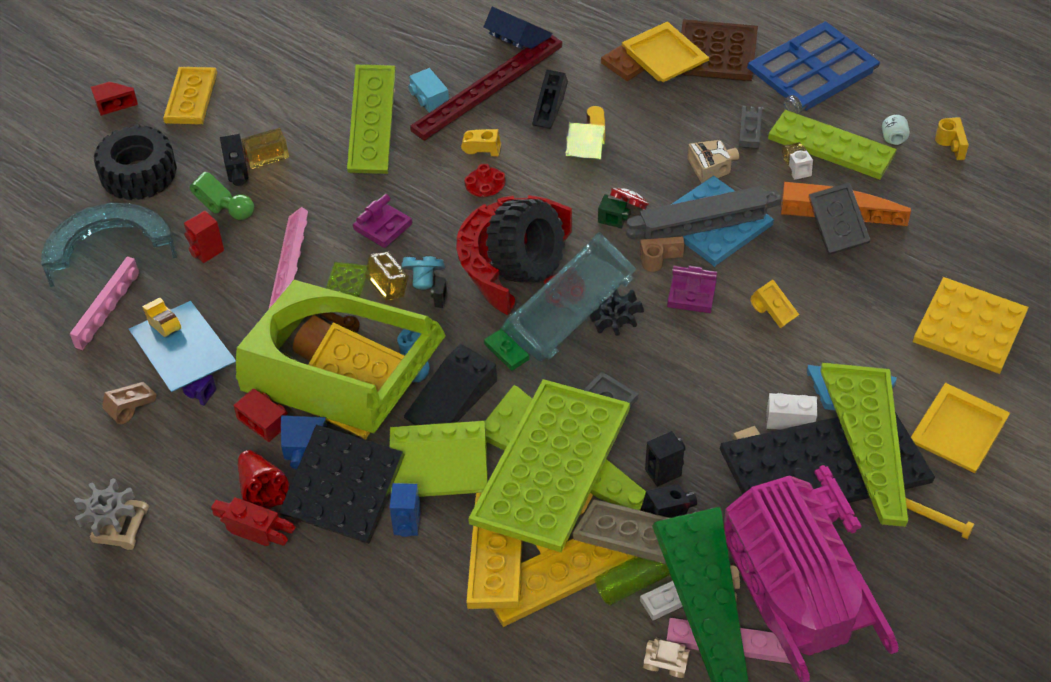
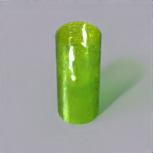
M635 556L596 576L595 584L604 602L611 606L635 594L637 591L670 576L667 564Z

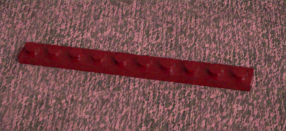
M552 35L532 49L525 48L410 125L411 132L425 141L562 48V41Z

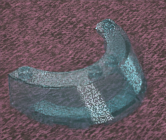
M110 202L87 207L70 216L54 229L44 244L41 264L50 287L55 286L53 271L69 267L70 256L74 250L73 245L79 239L83 240L94 232L111 227H137L151 240L153 247L169 244L173 258H177L175 243L170 229L158 214L139 205Z

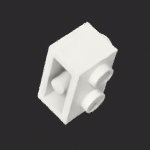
M769 393L766 429L781 430L816 422L817 397Z

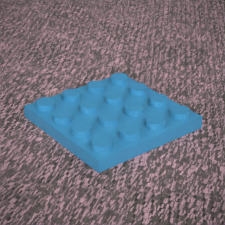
M712 176L672 204L734 192V190L715 176ZM766 214L764 219L686 235L683 236L684 244L715 267L773 225L774 219Z

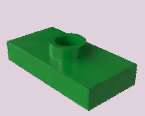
M502 329L484 339V345L511 371L529 360V354Z

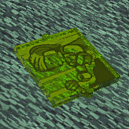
M570 122L568 137H566V156L601 159L602 146L605 144L603 141L605 126Z

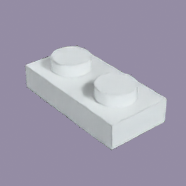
M673 581L640 596V601L652 620H656L682 607Z

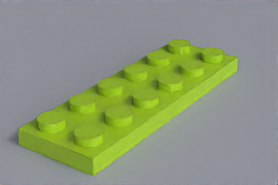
M356 64L347 163L348 173L388 174L396 70L393 65Z
M788 110L782 113L768 135L769 140L799 151H807L810 155L879 180L887 170L897 150Z

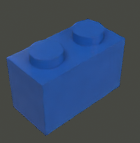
M392 484L390 514L394 535L402 537L418 536L421 509L417 484Z

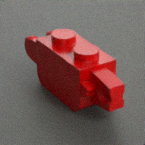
M236 497L230 503L215 500L211 506L213 515L219 517L220 521L225 523L226 529L231 534L264 546L270 545L271 542L285 546L288 538L286 535L279 533L278 530L293 533L295 529L294 524L280 518L278 512Z

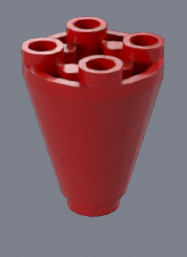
M251 450L242 452L238 457L237 465L243 500L266 509L283 504L289 487L286 475L258 453Z

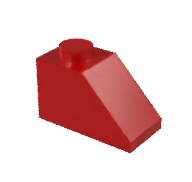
M106 82L91 87L100 116L138 105L135 91L132 87L113 82Z

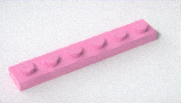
M302 207L288 218L269 308L291 284L298 270L297 262L301 255L300 248L304 240L303 233L307 225L306 219L308 211Z

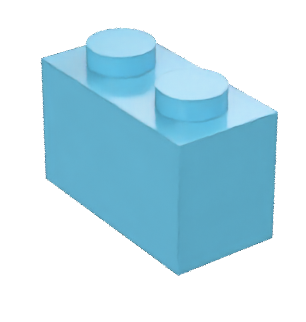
M430 68L409 76L410 85H408L411 95H415L419 104L422 107L424 106L429 113L449 100L448 89Z

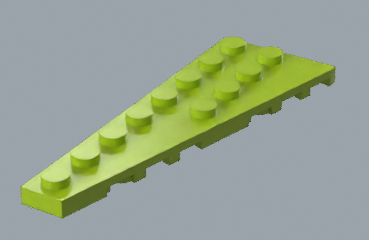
M822 363L820 368L821 375L880 524L906 527L908 515L890 369Z
M513 385L485 421L487 442L504 451L532 401V398L519 387ZM606 459L590 493L607 503L640 511L646 491Z

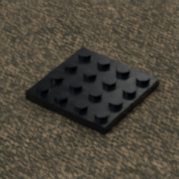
M316 424L279 513L369 544L405 454L402 451Z

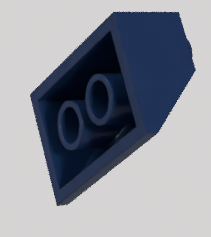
M493 6L483 26L490 30V35L497 38L501 35V40L510 44L513 41L512 45L521 49L524 46L532 49L552 36L551 32Z

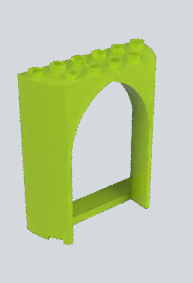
M293 280L237 347L236 379L238 380L240 390L248 393L254 388L260 393L267 394L271 401L375 433L446 335L439 323L433 321L428 316ZM320 313H349L421 333L378 392L373 384L297 362L279 351L280 347L305 317Z

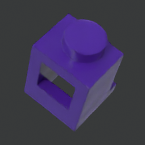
M210 374L181 387L187 397L199 399L200 405L205 406L217 390L213 376Z

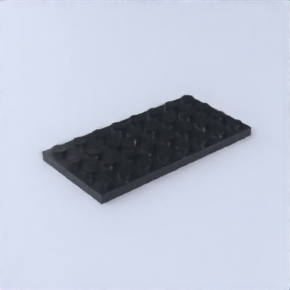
M895 412L904 490L933 483L935 479L934 474ZM838 417L723 442L720 445L719 449L742 495L751 487L786 476H792L809 482L813 489L822 487V481L819 482L814 472L820 466L825 465V467L828 466L833 475L832 478H835L848 503L870 498Z

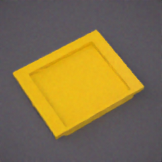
M668 21L622 42V46L627 50V54L657 81L665 82L709 61V57Z
M945 383L911 438L915 445L976 473L1004 427L1010 412Z

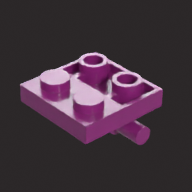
M387 194L369 204L365 211L356 218V222L353 223V229L383 248H386L412 225V218L387 204L391 200Z
M673 266V278L667 307L711 313L717 272L702 270V267L689 266V268Z

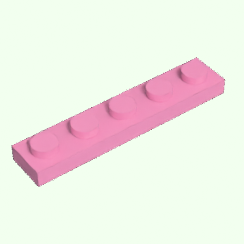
M126 257L71 331L70 336L75 348L81 350L85 348L99 327L104 324L110 312L115 309L120 298L126 294L131 283L137 279L139 270L134 258Z
M670 618L667 641L687 645L686 648L699 650L688 620ZM740 628L745 657L790 664L774 633Z

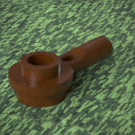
M333 312L320 313L322 317L355 333L360 328V322L354 316L341 317Z

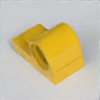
M961 118L941 119L938 123L935 141L942 146H951V151L955 153L956 160H965L969 144Z
M774 280L759 288L750 298L754 309L759 313L768 311L780 328L799 315Z

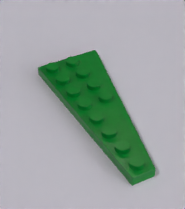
M720 507L655 522L652 528L711 682H749Z

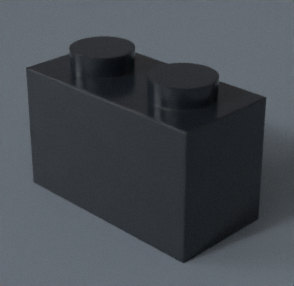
M672 431L647 442L645 470L657 487L682 476L685 445Z

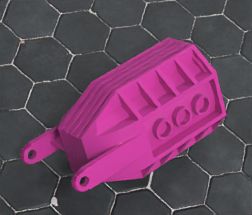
M825 465L820 466L814 472L819 482L822 481V487L813 489L809 482L792 476L751 487L728 506L724 518L727 547L768 628L778 638L800 682L810 681L809 671L801 653L810 656L841 644H847L852 636V632L857 629L873 625L888 653L893 654L899 650L891 627L832 524L839 517L841 520H844L843 525L847 532L852 534L861 528L857 517H853L855 513L835 478H832L833 475L828 466L825 467Z

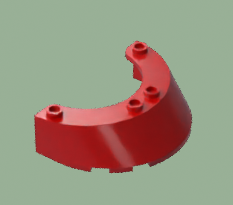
M528 195V198H515L539 199L547 202L558 213L557 217L562 221L563 225L561 227L565 234L563 241L571 234L572 208L538 196ZM514 196L499 198L496 203L488 206L484 204L473 211L462 223L458 231L456 245L458 259L483 297L494 308L506 315L514 308L515 298L509 293V289L502 286L499 280V269L494 268L490 263L492 260L487 255L488 246H486V239H488V234L486 232L487 227H490L491 223L489 221L491 217L495 215L494 212L506 201L515 200ZM525 232V237H524V244L527 243V233H526V232Z

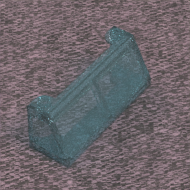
M600 232L522 307L514 311L500 328L521 348L540 362L546 357L550 360L559 351L556 347L619 286L623 285L626 287L634 279L632 274L636 268Z

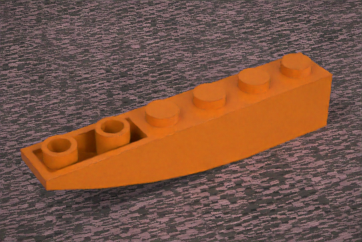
M784 182L781 214L815 217L808 198L809 194L832 188V186ZM853 191L864 222L908 226L911 208L877 196Z

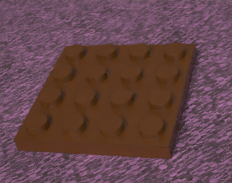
M683 19L681 33L709 57V61L682 73V75L752 81L753 72L747 66L755 58L758 26Z

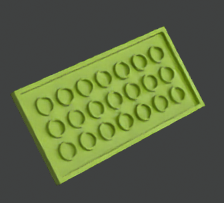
M543 379L468 518L469 524L562 553L628 415L630 403Z

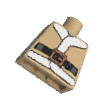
M720 140L689 144L687 159L700 182L703 183L712 176L719 178L729 174L731 161L739 159V152L737 148L726 150Z

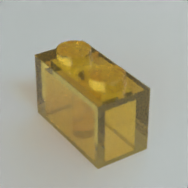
M280 127L241 139L244 154L251 169L289 158L286 139Z
M389 252L369 255L365 277L384 300L404 297L409 278L407 273Z

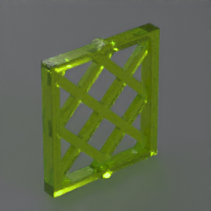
M334 262L326 289L332 290L338 286L340 290L334 291L360 297L369 266ZM339 267H345L347 269L342 271ZM354 269H362V270L356 273ZM351 271L353 275L347 277L345 273ZM342 275L344 279L338 282L335 278ZM355 277L359 280V281H357V282H355V283H352V282L350 281L351 279H353V278H355ZM348 282V287L343 288L341 284ZM353 288L355 292H349L347 290Z

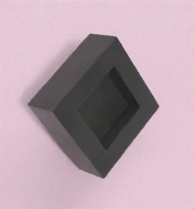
M438 277L436 285L431 287V298H434V305L437 308L444 307L448 292L447 280L444 277Z

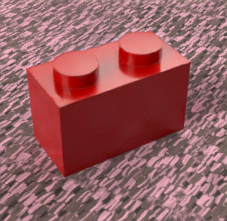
M206 211L201 212L184 223L186 230L184 235L190 244L189 252L194 258H198L205 263L224 251L218 223Z
M254 388L233 405L237 419L267 442H270L281 433V416H287L288 414L282 405H276L267 394L260 393Z

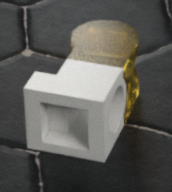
M800 142L783 145V159L791 168V175L794 180L812 176L813 159Z

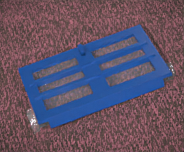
M825 21L750 61L747 68L785 98V110L798 114L804 109L807 111L872 74L873 70L879 67L880 62L876 54L870 55Z

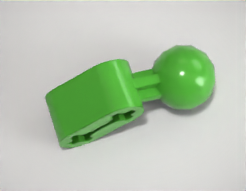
M203 172L190 185L193 195L213 213H219L223 208H226L234 219L246 220L251 217L254 211V203L248 196L237 194L232 197L231 193L208 172Z

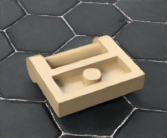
M127 501L124 505H133L136 515L132 517L126 535H120V532H116L113 525H105L100 530L98 537L94 536L92 531L90 535L91 541L93 543L121 546L124 549L132 550L136 543L135 536L143 515L147 514L149 505L143 501ZM127 515L121 516L118 519L121 528Z

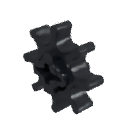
M613 288V295L609 296V299H601L599 296L595 297L599 308L597 310H589L588 315L592 322L597 321L595 327L598 333H602L607 327H612L614 334L618 336L620 335L619 328L623 327V324H631L633 327L637 326L633 314L643 313L644 308L641 301L635 302L637 297L634 290H630L625 296H620L617 288Z

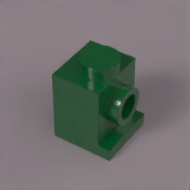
M604 194L598 207V223L622 229L624 222L630 218L631 209L627 208V202L610 199L608 195Z

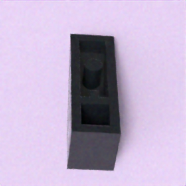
M546 69L532 121L533 126L552 128L568 84L565 73Z

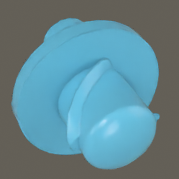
M431 256L423 257V260H416L414 257H404L401 268L413 270V287L426 290L430 289L433 285V271L445 269V263H443L442 259H436V257Z

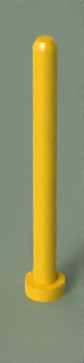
M906 498L907 509L961 532L962 537L968 540L974 523L969 521L967 524Z

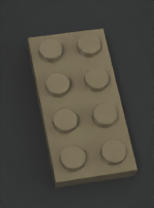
M594 499L575 528L573 537L576 541L666 564L652 525L657 521L669 518Z

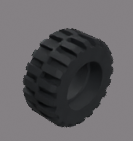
M134 125L131 128L127 126L123 127L122 130H115L110 136L107 135L103 138V142L98 144L94 153L95 167L103 188L120 199L124 197L126 200H132V198L141 200L147 196L150 198L155 193L162 192L165 186L168 187L176 174L177 164L171 142L165 134L155 128L152 129L150 126L141 127L140 125ZM144 160V161H142V162H140V163H137V164L127 165V164H129V163H131V162H134V161Z
M515 199L506 201L494 212L495 215L489 221L491 223L490 227H487L488 239H486V246H488V258L492 260L490 263L494 268L499 269V275L504 277L505 280L532 283L544 281L560 265L558 262L563 257L562 249L565 248L563 236L565 234L561 227L563 225L562 221L557 217L558 213L556 210L542 200ZM525 232L527 233V247H526V251H525V246H524Z

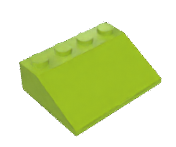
M485 421L390 427V448L402 451L405 454L394 483L417 484L419 497L483 492L488 483Z

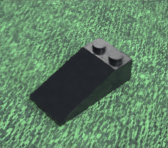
M460 343L442 362L404 414V419L414 425L457 423L497 382L496 364Z

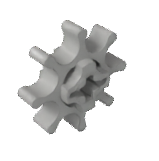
M114 478L110 480L109 487L104 490H98L94 483H90L89 488L92 496L88 499L75 498L74 500L78 510H86L83 514L75 517L78 526L83 527L86 523L94 522L91 529L96 537L100 535V530L105 525H113L116 532H121L122 528L118 519L124 515L131 517L136 515L133 505H124L127 501L135 498L132 489L127 488L125 491L117 493L116 491L119 487Z

